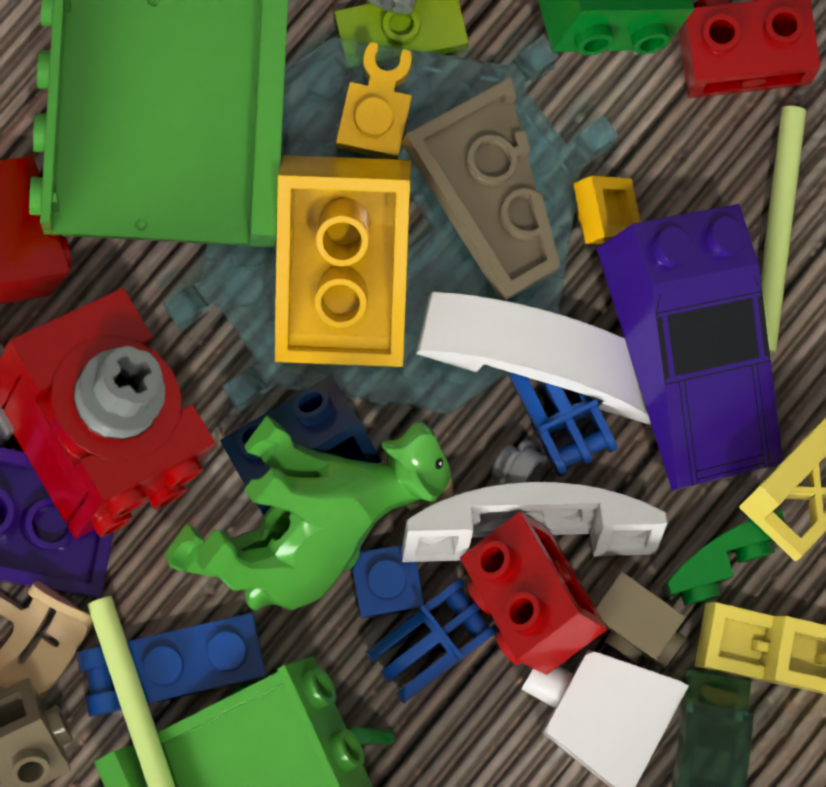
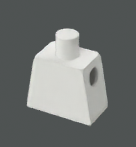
M587 650L582 655L573 673L560 666L548 675L532 668L521 690L554 707L542 730L546 737L609 787H636L689 685L604 654Z

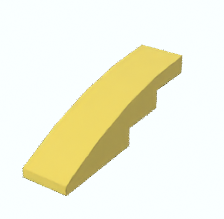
M717 602L705 603L694 666L826 694V625L789 616L768 615Z

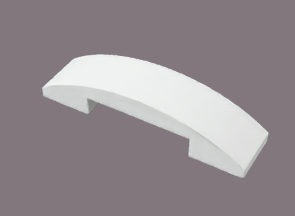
M432 292L429 295L416 354L477 372L485 364L597 398L600 410L651 425L625 338L567 316L518 303L457 293Z
M560 482L509 483L464 492L427 507L407 519L401 554L402 562L461 561L459 557L469 550L471 538L487 537L520 511L547 527L552 535L590 534L593 556L656 555L667 525V519L664 511L646 502L602 488Z

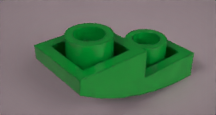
M782 510L773 511L785 523ZM752 520L734 527L696 552L671 575L661 587L664 598L668 599L681 595L684 606L720 596L721 592L718 584L734 577L728 555L735 553L738 564L776 553L772 543L774 541Z

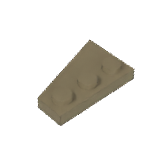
M512 77L407 133L401 142L496 295L503 301L510 300L548 278L561 267L542 193L537 192L528 158L531 150L526 131H521L514 104L517 96Z

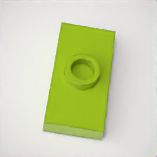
M417 0L411 14H396L378 8L371 3L334 11L348 75L364 72V52L370 42L378 43L376 64L379 68L399 64L403 49L410 50L412 61L466 50L469 47L459 0Z

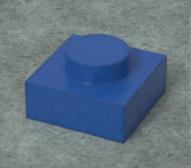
M402 545L360 552L359 558L352 569L361 619L417 610L424 605L417 562H402Z

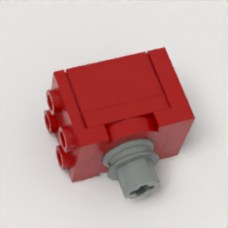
M124 288L9 340L0 358V405L15 429L13 432L15 438L64 522H70L67 527L75 540L94 530L99 538L105 537L128 524L133 519L130 512L150 502L154 510L181 497L188 490L185 484L204 471L201 462L216 444L193 404L183 409L181 405V392L173 370L156 351L147 347L153 337Z

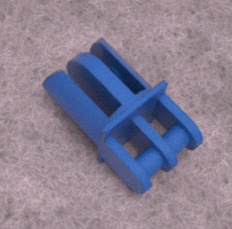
M508 372L537 430L536 438L540 440L559 477L567 474L566 467L580 460L584 465L591 463V455L606 448L611 453L617 450L615 439L598 407L599 402L597 399L593 401L591 396L570 390L576 402L575 405L571 406L562 387L536 380L553 416L548 418L529 379L525 376ZM589 416L596 432L582 438L575 422ZM565 428L572 443L557 450L550 434Z
M461 578L428 603L422 605L418 612L364 652L373 663L402 643L421 626H425L429 634L380 672L386 682L390 683L438 646L444 651L445 655L420 672L412 681L396 693L403 704L456 663L461 662L499 631L496 624L489 627L478 612L481 608L476 603L472 604L461 589L465 586V583ZM446 601L457 616L441 628L431 615V612ZM463 624L474 639L458 650L448 635Z

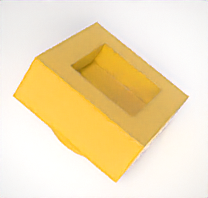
M590 176L573 183L578 206L577 216L583 230L585 244L602 245L631 224L641 222L632 178Z

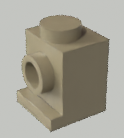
M622 571L595 606L608 628L605 631L608 635L603 643L620 657L634 665L642 657L647 662H654L664 669L686 639V637L677 632L686 617Z

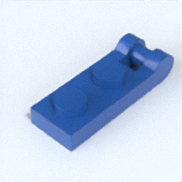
M253 613L127 641L148 704L267 677ZM101 646L77 652L79 672L87 673L91 696L85 697L89 717L122 711Z

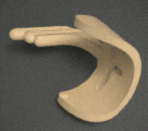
M38 580L32 584L28 591V594L33 599L26 608L0 591V615L13 623V633L0 649V691L30 678L39 696L43 699L55 686L85 641L93 621L90 615ZM51 609H55L56 613L46 633L58 640L59 645L44 636L26 661H22V654L38 633Z

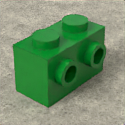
M538 0L552 52H579L581 55L586 56L600 54L605 51L634 50L638 54H651L664 50L695 9L692 0Z

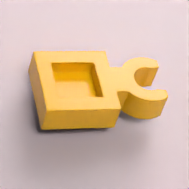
M370 42L365 49L363 58V69L369 83L368 86L354 82L349 83L337 135L336 148L383 159H398L412 95L395 92V88L403 84L408 78L411 70L412 56L410 50L403 49L399 65L390 71L382 70L376 64L378 43Z

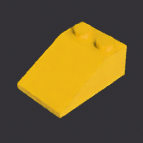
M283 155L278 173L275 362L403 367L411 160Z

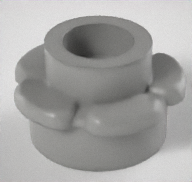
M530 440L522 441L518 448L507 445L501 451L494 464L492 479L498 481V485L540 482L547 466V456L532 449L533 442Z

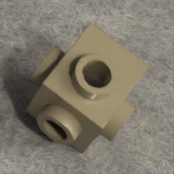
M30 678L1 690L0 782L3 787H41L51 780L71 772L64 745L72 742L73 738L60 708L56 705L47 709Z

